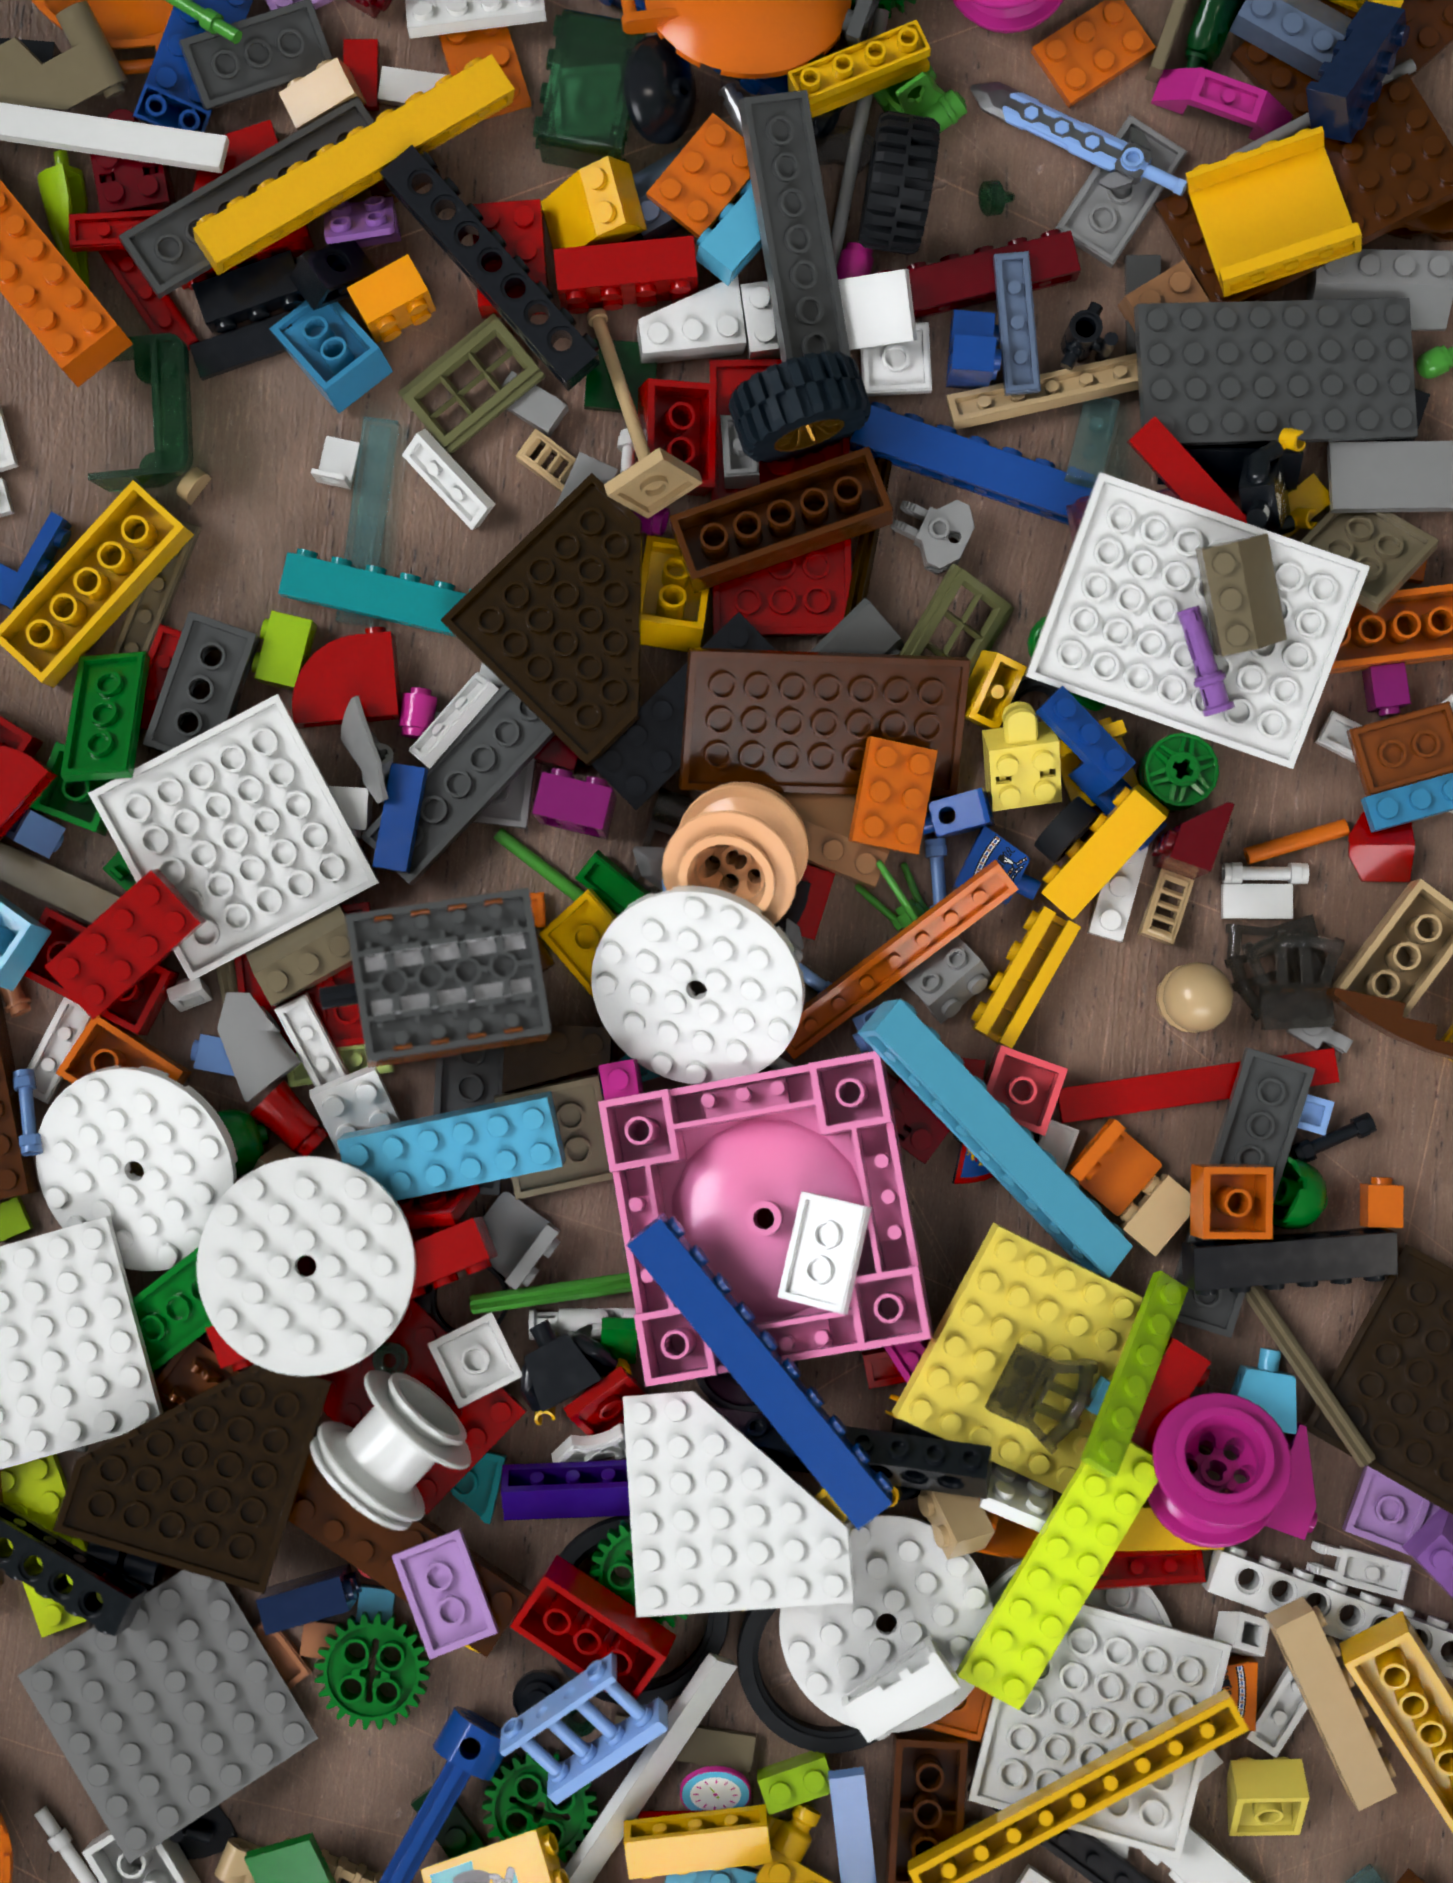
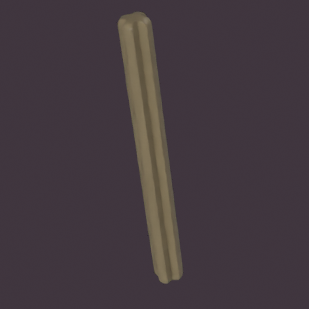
M1251 1286V1291L1246 1292L1244 1297L1358 1466L1365 1467L1376 1459L1375 1454L1261 1286Z

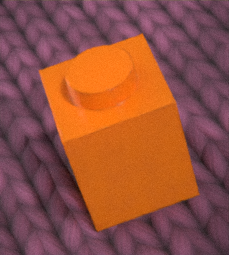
M1371 1177V1184L1360 1183V1226L1403 1228L1404 1185L1393 1184L1392 1177Z

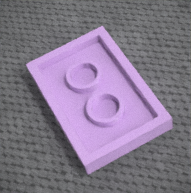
M461 1528L392 1555L429 1660L499 1632Z

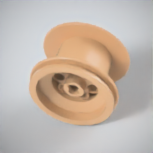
M730 782L707 791L691 803L683 814L678 829L667 844L662 862V876L666 891L672 890L675 886H704L720 889L754 904L762 910L761 914L773 925L776 924L790 908L796 893V887L807 868L809 847L803 820L796 808L785 797L761 784ZM709 857H717L720 863L711 862ZM751 870H759L761 877L753 875ZM727 874L735 875L738 881L728 878Z

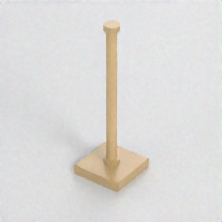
M601 308L594 309L588 313L587 321L594 328L638 458L637 463L605 483L604 488L608 497L649 519L701 485L703 481L698 470L660 447L650 453L607 326V312Z

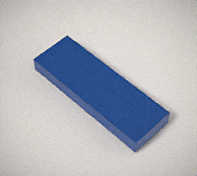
M397 763L391 764L386 789L388 800L384 801L372 867L403 873L410 872L428 769Z

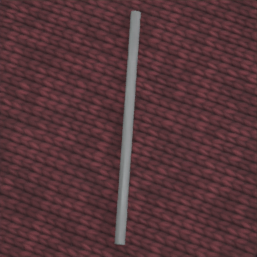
M876 9L870 38L886 32L889 17L888 10ZM873 94L857 101L831 232L836 267L843 247Z

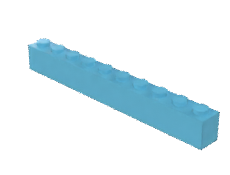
M901 999L883 1002L859 1030L858 1034L1077 1264L1105 1278H1110L1133 1247L1124 1237L1123 1229L1117 1224L1110 1222L1104 1216L1101 1206L1096 1201L1088 1198L1079 1189V1183L1072 1176L1065 1174L1056 1165L1057 1160L1051 1153L1040 1148L1033 1140V1134L1026 1127L1019 1125L1010 1116L1009 1108L992 1097L987 1091V1085L980 1078L973 1076L963 1066L964 1061L962 1058L944 1046L940 1041V1035L916 1016L917 1012L911 1004Z

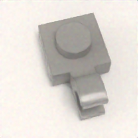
M1306 1001L1302 1003L1285 1031L1315 1050H1318L1323 1042L1343 1054L1347 1053L1353 1043V1040L1331 1029L1336 1019Z

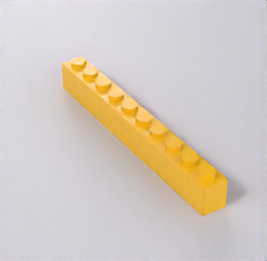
M492 54L484 59L477 57L467 63L464 70L455 76L448 74L435 83L434 88L424 94L422 91L414 93L406 100L405 105L400 108L385 110L376 118V122L365 128L364 126L354 128L347 134L345 140L336 145L329 143L323 146L316 156L309 161L304 162L301 160L294 163L287 169L285 175L276 180L269 178L263 181L257 187V191L249 196L244 197L241 195L234 198L227 204L226 209L218 214L209 213L203 216L193 228L195 242L219 276L381 181L380 172L411 145L419 153L423 151L428 153L512 104L515 88Z
M1224 1689L908 1861V1873L914 1883H968L1245 1733L1249 1728L1232 1697Z

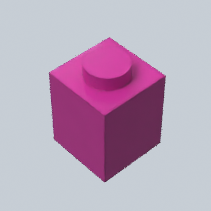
M637 1059L598 1065L604 1100L644 1093L640 1066Z

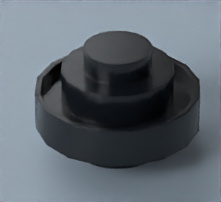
M543 1669L525 1673L517 1681L512 1694L513 1706L517 1715L520 1716L562 1687L561 1680L552 1672Z

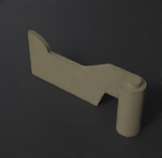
M87 1L75 3L56 15L72 48L49 61L42 63L17 37H13L0 45V102L68 110L93 96L104 95L106 99H111L125 91L123 85L128 80Z

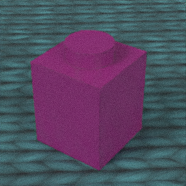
M1405 662L1370 666L1362 671L1368 713L1379 711V717L1401 714V708L1411 704Z

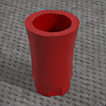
M283 1080L249 1114L267 1126L292 1150L296 1148L301 1156H308L328 1136V1133L321 1126H318L320 1122L298 1099L286 1080Z

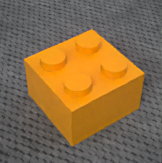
M408 254L347 287L358 313L376 344L382 340L383 342L394 340L401 334L402 329L411 324L417 326L431 318V313L436 311L429 290Z

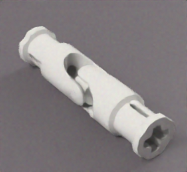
M559 1308L558 1312H537L536 1309H530L528 1324L529 1329L539 1323L549 1320L558 1337L567 1332L574 1331L576 1334L583 1333L592 1339L601 1340L602 1318H634L636 1310L635 1308ZM529 1330V1340H535Z

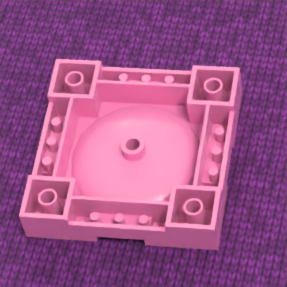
M875 1051L680 1088L664 1089L598 1101L609 1171L613 1173L636 1310L634 1320L646 1387L729 1372L627 1247L629 1240L663 1212L669 1219L674 1216L681 1223L686 1231L683 1237L692 1247L698 1245L709 1259L706 1265L714 1275L720 1273L724 1276L732 1287V1291L729 1293L738 1304L743 1301L750 1308L755 1316L753 1323L761 1332L767 1330L778 1344V1348L775 1350L783 1360L789 1358L792 1361L926 1340L933 1337L934 1331L916 1231L913 1226L886 1065L885 1061ZM801 1191L872 1207L848 1315L778 1298ZM763 1208L770 1209L774 1215L773 1225L767 1229L761 1227L757 1221V1215Z

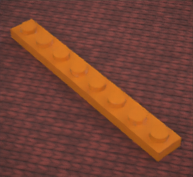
M997 860L992 861L804 1004L797 1030L785 1049L790 1056L796 1059L1019 890Z

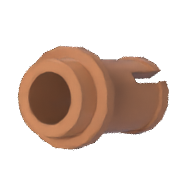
M20 982L14 991L0 987V993L6 1004L4 1008L5 1013H10L11 1017L15 1018L31 1010L30 1003L32 1000L30 997L26 998Z

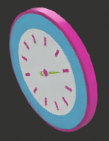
M708 1766L697 1769L684 1778L680 1786V1799L689 1811L746 1807L751 1799V1785L748 1779L735 1769L724 1766Z

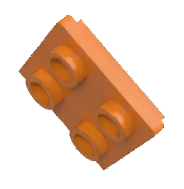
M1109 1118L1064 1172L1072 1176L1082 1188L1115 1216H1120L1159 1171L1162 1163L1125 1132L1126 1128L1116 1119Z

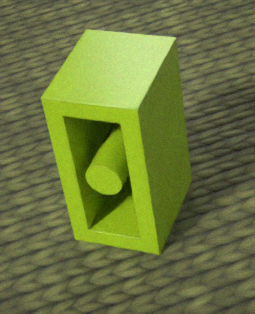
M271 610L270 618H265L262 623L260 638L264 639L261 653L256 652L253 659L252 672L255 673L254 678L262 684L293 691L302 667L310 658L317 625L310 619Z
M809 1751L757 1769V1781L769 1815L830 1794L828 1771H832L826 1753Z

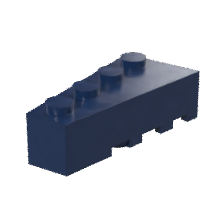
M1369 1L1363 3L1347 27L1346 41L1338 40L1334 46L1332 62L1324 61L1319 68L1318 75L1321 76L1318 82L1311 81L1306 88L1311 129L1323 126L1324 137L1351 143L1357 131L1364 128L1368 109L1372 102L1378 100L1382 89V81L1386 74H1391L1399 47H1404L1408 40L1410 26L1406 25L1405 9Z

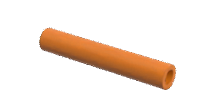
M1345 819L1337 820L1243 849L1244 856L1248 865L1348 836L1350 833L1349 826Z

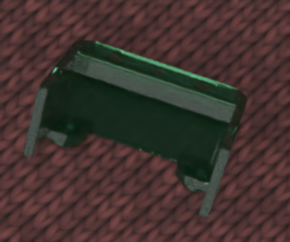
M161 333L128 337L133 345L111 361L134 360L137 377L142 382L152 385L154 452L147 454L142 459L139 469L88 473L89 481L108 492L123 491L132 480L144 489L163 487L186 473L192 466L193 437L189 350L186 343L175 334Z

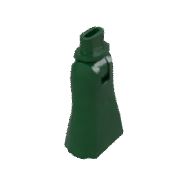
M1201 0L1187 37L1188 46L1185 50V58L1188 62L1186 68H1205L1207 70L1213 68V62L1220 56L1230 32L1229 30L1245 0Z

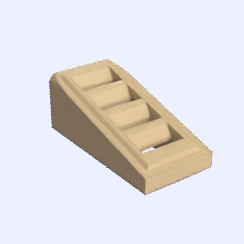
M537 429L532 432L516 455V459L520 464L560 492H562L565 486L564 483L568 479L576 461L575 457ZM541 444L544 448L533 461L530 456L538 445ZM552 452L556 456L545 470L541 466ZM565 461L568 465L558 478L554 477L555 471Z
M1161 868L1137 934L1169 946L1174 945L1194 880ZM1165 880L1183 886L1182 892L1179 893L1163 887ZM1161 894L1178 899L1177 906L1159 900ZM1160 907L1174 912L1173 917L1169 918L1156 913V908ZM1153 919L1170 925L1168 931L1152 926Z

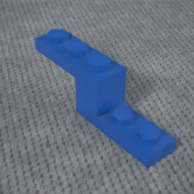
M51 511L17 572L0 563L1 605L13 611L54 567L53 558L58 549H63L71 536L70 528L72 525L63 517Z
M1062 685L1035 713L1079 757L1081 762L1068 776L1107 816L1115 808L1112 801L1125 786L1130 790L1132 789L1122 777L1136 761ZM1163 822L1141 845L1139 850L1141 851L1146 848L1167 824Z

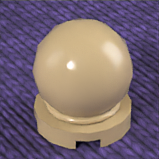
M1193 962L1174 967L1164 976L1162 982L1157 987L1156 1003L1159 1014L1176 1030L1189 1033L1204 1032L1216 1028L1226 1020L1232 1009L1233 991L1230 981L1220 969L1209 963Z

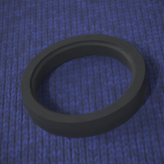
M615 1516L590 1526L576 1536L559 1556L578 1568L587 1556L598 1549L600 1539L609 1541L607 1533L610 1528L620 1533L619 1524L622 1520L631 1527L630 1516ZM730 1611L709 1613L704 1635L692 1655L673 1671L660 1677L652 1678L636 1700L641 1705H647L657 1697L665 1702L682 1694L708 1653L719 1655L728 1632ZM556 1659L559 1666L571 1680L579 1675ZM603 1690L595 1695V1697L601 1700L618 1704Z
M777 1608L748 1610L738 1638L737 1666L746 1698L760 1720L785 1741L814 1752H849L876 1742L877 1739H874L868 1743L859 1729L848 1725L830 1727L806 1723L789 1714L774 1700L762 1679L758 1652L764 1628ZM891 1615V1617L893 1618L894 1622L896 1623V1622H897L896 1618H895L893 1615Z

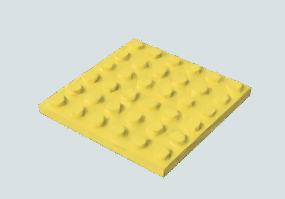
M993 1222L892 1413L897 1418L942 1439L991 1446L992 1462L1059 1493H1063L1082 1462L1080 1458L1097 1418V1415L1086 1410L1082 1405L1100 1376L1111 1381L1144 1296Z

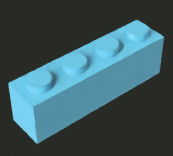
M751 179L741 190L740 195L742 197L735 205L730 202L719 215L718 220L720 222L713 230L708 227L696 242L699 246L696 261L727 286L762 248Z

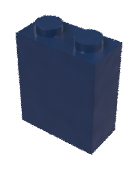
M350 1563L268 1586L266 1592L256 1599L265 1635L349 1612L359 1598L358 1593L362 1592L361 1580L358 1572H352Z

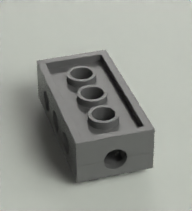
M189 611L143 745L166 753L234 717L261 640L258 635ZM213 650L221 651V661L215 666H207L206 657L208 653ZM201 683H208L210 685L209 695L201 700L196 699L194 695L195 688ZM189 716H197L199 721L197 729L191 733H185L183 730L184 720Z

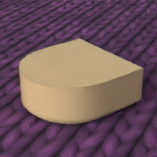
M198 467L190 469L179 482L177 495L191 506L211 480V477Z

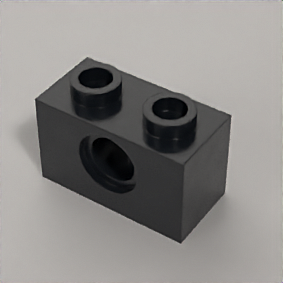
M353 240L328 244L323 249L315 252L313 250L305 251L297 258V265L289 278L311 308L316 310L350 297L347 287L377 270L356 241Z

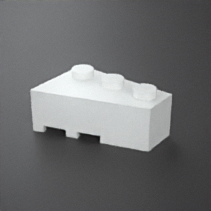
M738 275L729 286L724 282L717 283L638 319L636 332L641 364L742 355L747 342Z
M929 1635L841 1699L843 1708L869 1743L874 1739L880 1741L886 1738L895 1730L896 1726L912 1719L924 1709L958 1690L960 1685L955 1671Z

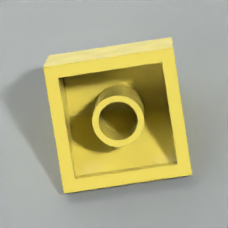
M1243 1757L1238 1760H1231L1227 1775L1229 1836L1300 1835L1309 1802V1792L1302 1759L1277 1757L1274 1759L1255 1760L1250 1757Z

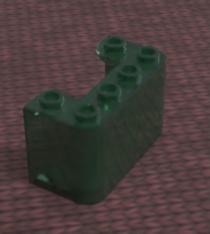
M564 8L562 15L556 14L554 20L553 36L556 37L555 49L549 48L546 70L551 71L549 82H543L541 86L540 103L544 104L542 116H536L534 121L533 137H536L535 148L540 150L542 163L574 169H581L606 156L626 162L623 156L626 145H628V130L631 118L627 110L624 94L625 68L632 49L641 39L647 37L648 33L629 35L623 31L621 19Z

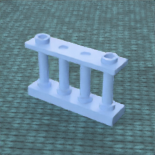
M612 1652L603 1659L592 1662L584 1672L517 1718L509 1719L501 1728L500 1753L505 1757L518 1747H521L548 1772L547 1797L556 1805L668 1730V1705L659 1697L647 1705H641L616 1681L617 1656ZM604 1689L631 1716L619 1724H613L589 1699ZM576 1709L603 1735L591 1743H585L561 1718ZM549 1728L575 1754L564 1761L558 1762L533 1737Z

